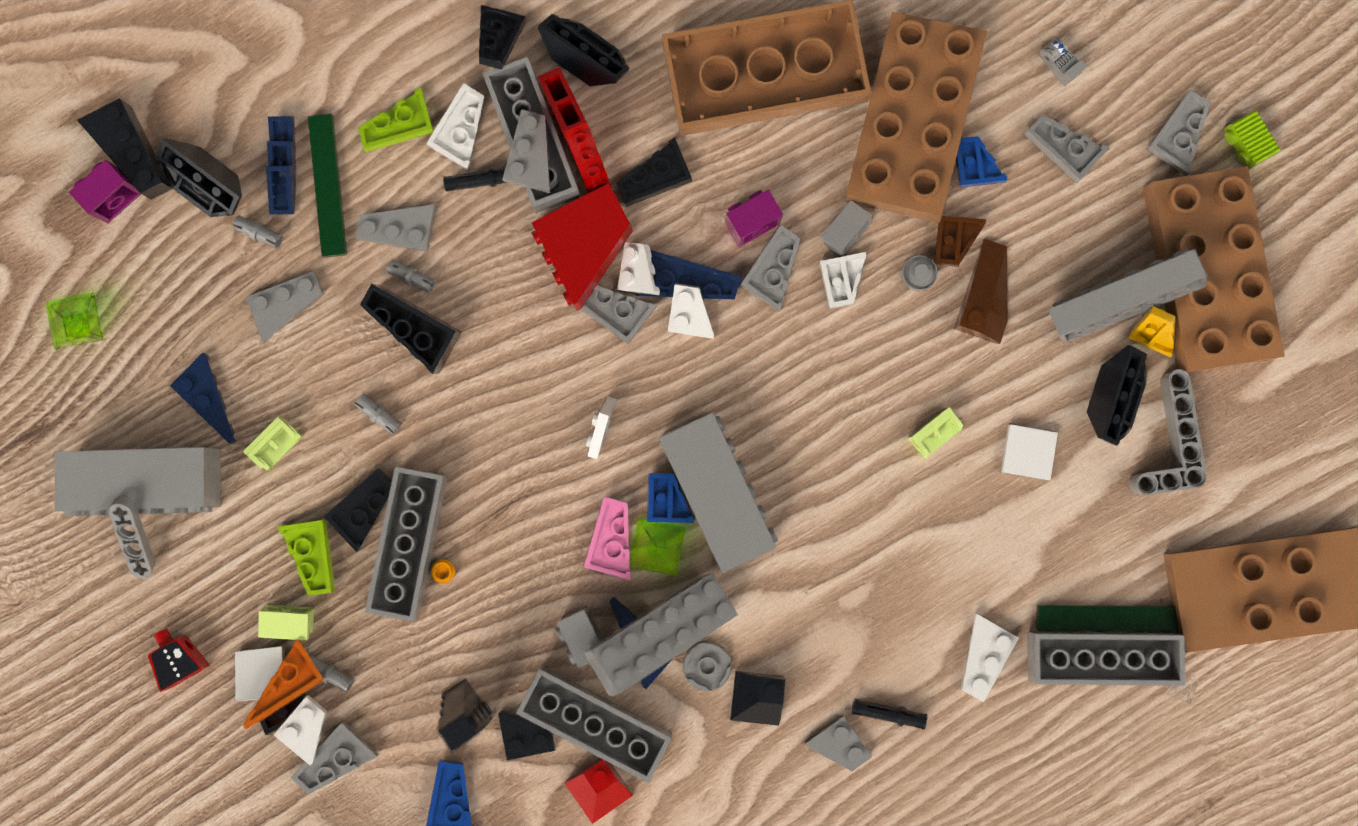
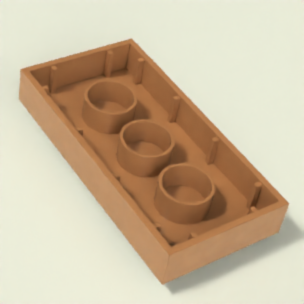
M853 0L662 34V45L680 136L867 102L871 94Z
M892 12L846 193L847 203L852 200L857 205L940 223L987 31Z
M1248 166L1153 181L1145 186L1143 193L1156 261L1160 259L1167 261L1174 258L1173 254L1181 250L1188 249V251L1195 249L1207 275L1205 288L1165 303L1166 312L1176 316L1174 357L1177 369H1182L1187 373H1194L1285 357Z

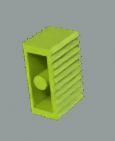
M1257 110L1252 111L1224 128L1226 141L1236 149L1239 163L1243 166H1248V169L1281 151Z

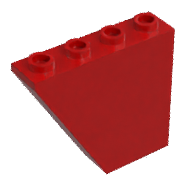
M560 67L537 76L588 193L608 183L612 188L588 123Z
M609 183L531 222L535 229L531 233L537 245L542 243L545 251L541 253L547 265L553 264L556 271L552 272L558 286L563 284L566 292L562 294L568 306L573 304L577 311L582 309L596 285H598L633 232L630 222Z

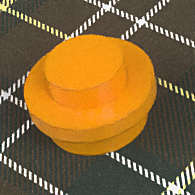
M446 559L436 561L431 567L432 578L440 584L450 582L456 573L454 564Z

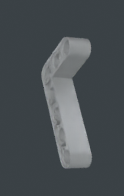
M1182 369L1167 372L1160 380L1174 468L1134 474L1129 480V488L1136 495H1150L1198 488L1203 486L1207 480L1191 379L1189 374ZM1173 375L1179 380L1178 387L1172 384ZM1177 399L1183 404L1181 411L1176 408ZM1181 423L1187 427L1185 435L1180 432ZM1186 447L1191 451L1189 459L1184 456V449ZM1190 471L1195 475L1193 483H1190L1188 480V473ZM1166 474L1171 478V484L1168 487L1163 482ZM1141 478L1147 481L1145 490H1142L1139 486Z

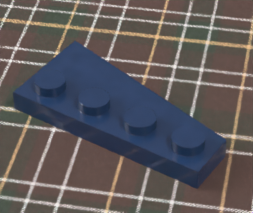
M650 250L652 255L651 262L656 273L653 275L655 287H659L660 294L636 293V296L673 297L675 283L698 286L702 297L705 299L735 300L742 276Z

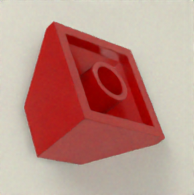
M602 758L597 759L565 782V785L592 824L633 796L614 766Z

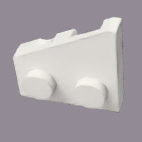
M625 242L617 290L653 295L660 294L659 287H655L653 275L656 273L651 262L652 255L649 245Z
M866 252L819 262L829 309L854 303L863 264L866 259Z
M675 283L668 332L713 339L714 331L698 286Z
M608 396L601 411H596L594 414L592 425L596 426L594 433L590 432L586 446L590 447L589 457L597 459L602 450L611 421V413L616 405L617 399Z
M308 695L274 736L311 766L316 759L315 754L321 738L322 725L325 722L327 710Z

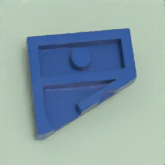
M979 136L961 138L956 157L960 188L1005 183L1007 181V176L1005 173H1001L995 164L996 160L991 153L986 151L985 145Z
M648 473L647 522L694 523V518L690 514L674 474Z

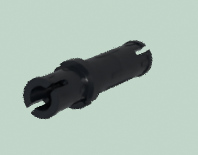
M488 168V171L443 177L446 192L481 186L496 187L497 184L508 182L503 181L505 169L494 170V168Z
M854 698L851 711L853 715L897 723V726L900 727L906 725L922 730L926 728L927 714L908 711L905 707H900L899 709Z

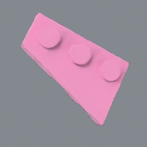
M603 496L583 567L630 580L628 503Z

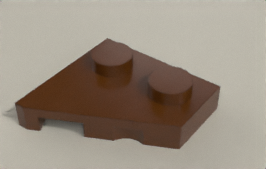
M942 216L940 223H938L934 263L936 265L959 267L985 226L986 219Z

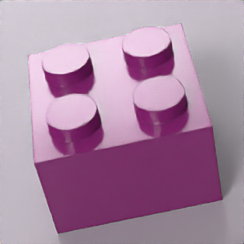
M107 160L96 164L92 168V172L85 178L78 180L74 184V188L69 192L89 215L108 224L141 195L120 169Z
M769 189L765 192L759 190L749 196V201L743 204L737 202L728 208L729 212L726 213L725 225L739 248L781 224L783 213Z

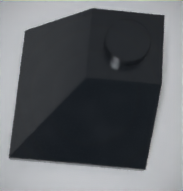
M735 671L730 720L779 726L784 701L786 681L784 676Z

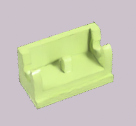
M948 407L908 439L921 456L926 459L955 434L963 429V424L953 413L952 409Z
M277 417L243 452L261 469L264 468L269 471L303 436L285 418Z
M266 604L259 611L258 637L308 640L309 634L313 632L315 608Z

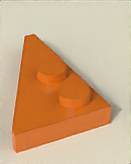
M299 639L294 642L292 649L262 692V696L248 714L243 724L246 730L324 681Z

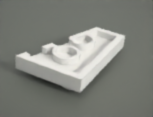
M974 613L972 634H970L969 639L970 645L967 659L965 660L960 689L984 702L1019 638Z

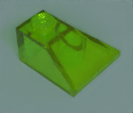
M94 293L45 303L55 350L103 340Z
M638 519L629 567L677 576L685 527Z

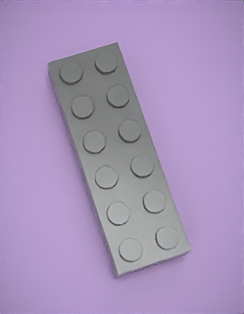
M525 57L506 64L502 70L495 68L483 73L510 148L521 110L538 113L546 117L551 193L525 187L534 211L538 213L580 197L529 58Z
M1188 249L1181 250L1173 254L1174 258L1154 261L1148 265L1149 268L1140 272L1138 269L1126 273L1124 275L1125 278L1116 282L1114 279L1108 280L1100 284L1099 289L1094 291L1087 289L1076 294L1077 298L1069 301L1062 299L1053 303V307L1048 310L1062 343H1068L1150 310L1152 306H1160L1205 288L1207 275L1195 249L1188 251Z
M395 466L365 613L411 622L419 620L448 476Z
M712 572L690 583L586 650L584 654L608 695H619L736 617L738 613Z
M1027 631L1028 681L1034 684L1185 686V636L1182 634L1165 632Z
M543 665L539 668L516 713L647 783L650 782L672 739L671 732Z

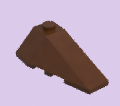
M983 239L954 329L1000 344L1008 322L1007 246Z

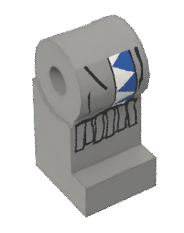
M1054 38L1039 51L1042 60L1064 87L1079 76L1087 67L1082 60L1079 61L1068 50L1066 44L1059 38Z

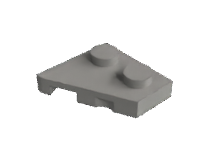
M843 715L805 741L807 747L850 771H854L872 758Z

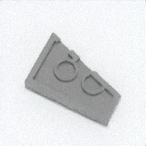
M521 110L503 175L504 182L551 193L545 115Z
M432 204L360 215L356 239L428 252L436 205Z
M312 271L246 297L262 341L266 343L272 338L274 333L279 329H283L289 324L290 320L299 313L304 312L321 298L324 293L317 274Z
M342 722L316 750V759L311 766L305 762L291 779L309 795L362 764L376 758L379 754L350 726Z

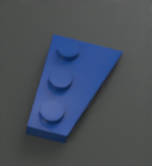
M439 759L426 826H472L464 765L462 762Z

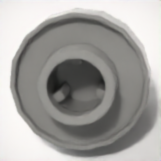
M922 255L913 256L907 260L901 271L902 281L906 287L919 292L930 288L935 283L938 274L933 260Z

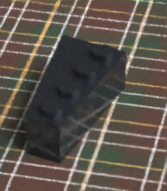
M119 98L77 120L140 194L152 200L172 190L161 165L156 160V155L133 108Z
M378 284L370 285L360 304L399 343H402L417 360L422 362L432 374L440 373L462 331Z
M466 678L441 695L443 701H441L440 706L443 709L439 712L441 718L438 721L437 731L451 753L476 737L492 720L490 707L486 702L482 703Z

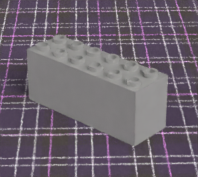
M712 412L659 437V440L723 574L775 549V542L778 539L773 528H767L764 522L767 516L762 505L757 506L753 499L757 495L752 484H746L743 478L746 471L741 461L736 462L732 455L736 451L730 438L725 440L722 431H724L725 427L720 416L715 417Z
M196 447L55 452V512L65 511V516L109 515V508L113 500L120 496L130 498L135 503L138 514L212 512V507H221L220 449Z

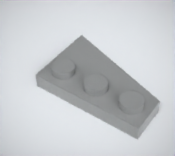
M1190 89L1150 143L1147 150L1183 175H1189L1192 167L1190 165L1198 147V138L1203 130L1210 102Z
M1044 115L1024 133L1076 183L1109 150V147L1103 144L1099 146L1091 142V138L1085 135L1079 136L1069 131L1067 126Z
M779 225L739 284L778 312H780L784 292L787 289L789 274L795 260L800 238L784 226Z
M596 285L582 310L625 343L629 344L656 309L657 305Z

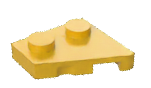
M1152 306L1130 330L1128 339L1171 357L1174 351L1176 316Z

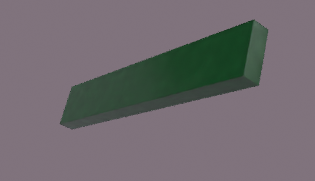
M332 114L308 116L321 255L323 258L347 255L334 117Z
M1037 605V630L1178 631L1174 606Z

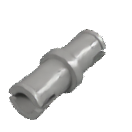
M240 215L233 222V224H236L233 225L234 230L250 236L256 242H264L275 249L282 243V234L265 228V225L260 222H252Z
M395 259L390 261L393 264L392 266L388 264L386 269L388 274H392L404 280L405 284L409 286L414 285L427 293L433 291L430 287H435L436 279L418 272V269L415 267L410 268L399 263Z
M364 393L354 404L355 407L370 417L371 422L379 424L391 435H394L402 425L401 422L386 411L384 406H379Z
M314 655L310 656L324 679L322 682L325 684L329 682L345 693L350 690L354 683V678L338 671L337 666L333 664L328 665Z

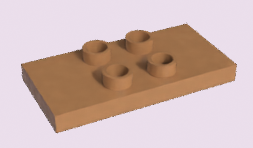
M1358 527L1164 554L1171 603L1175 607L1178 631L1176 633L1185 636V653L1358 629Z

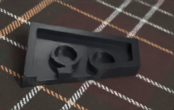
M481 5L479 64L502 70L526 24V16Z
M676 138L671 139L668 145L660 151L657 150L643 165H638L617 182V187L625 207L692 182V177Z
M380 467L324 516L356 552L360 549L389 498L392 480Z

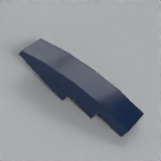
M268 116L269 141H267L268 166H266L269 214H295L296 142L294 116Z

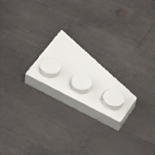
M463 83L426 143L427 146L466 170L469 169L484 95Z

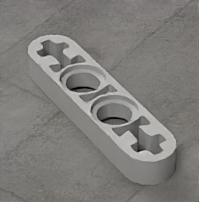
M124 496L116 497L109 508V515L129 571L135 577L147 578L152 573L155 561L136 505L130 498ZM123 525L132 526L135 531H127L123 528ZM136 544L139 547H141L142 550H134L130 547V545Z

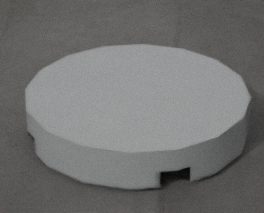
M710 641L700 642L692 646L686 653L683 662L686 679L693 687L702 691H711L722 687L729 679L732 670L731 659L727 651L719 644Z

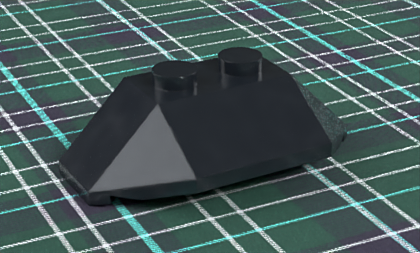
M551 14L539 24L538 30L551 60L588 86L616 84L629 71V67L620 50L582 23L567 18H559L558 15Z
M168 138L163 139L156 160L159 165H162L164 174L172 188L209 217L234 215L242 197L238 175L201 147Z
M1127 345L1101 366L1086 411L1097 437L1115 446H1118L1120 440L1132 429L1146 386L1145 361L1147 354L1131 345Z

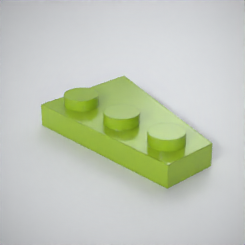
M421 87L414 91L415 94L405 100L402 98L396 102V106L385 113H379L358 127L365 152L434 132Z
M327 520L278 526L280 534H283L287 542V550L289 554H292L297 564V572L308 596L335 592Z

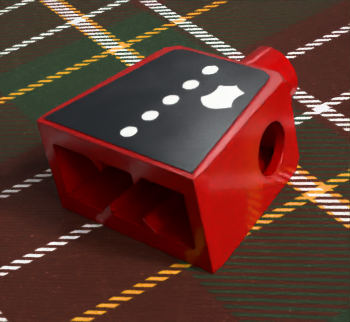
M167 628L153 635L160 648L149 653L148 658L160 692L169 690L210 667L207 660L186 635L173 640Z

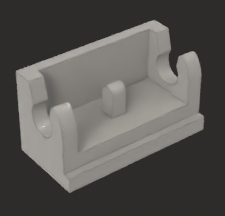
M850 200L820 236L824 241L823 244L839 257L845 256L872 224V215Z

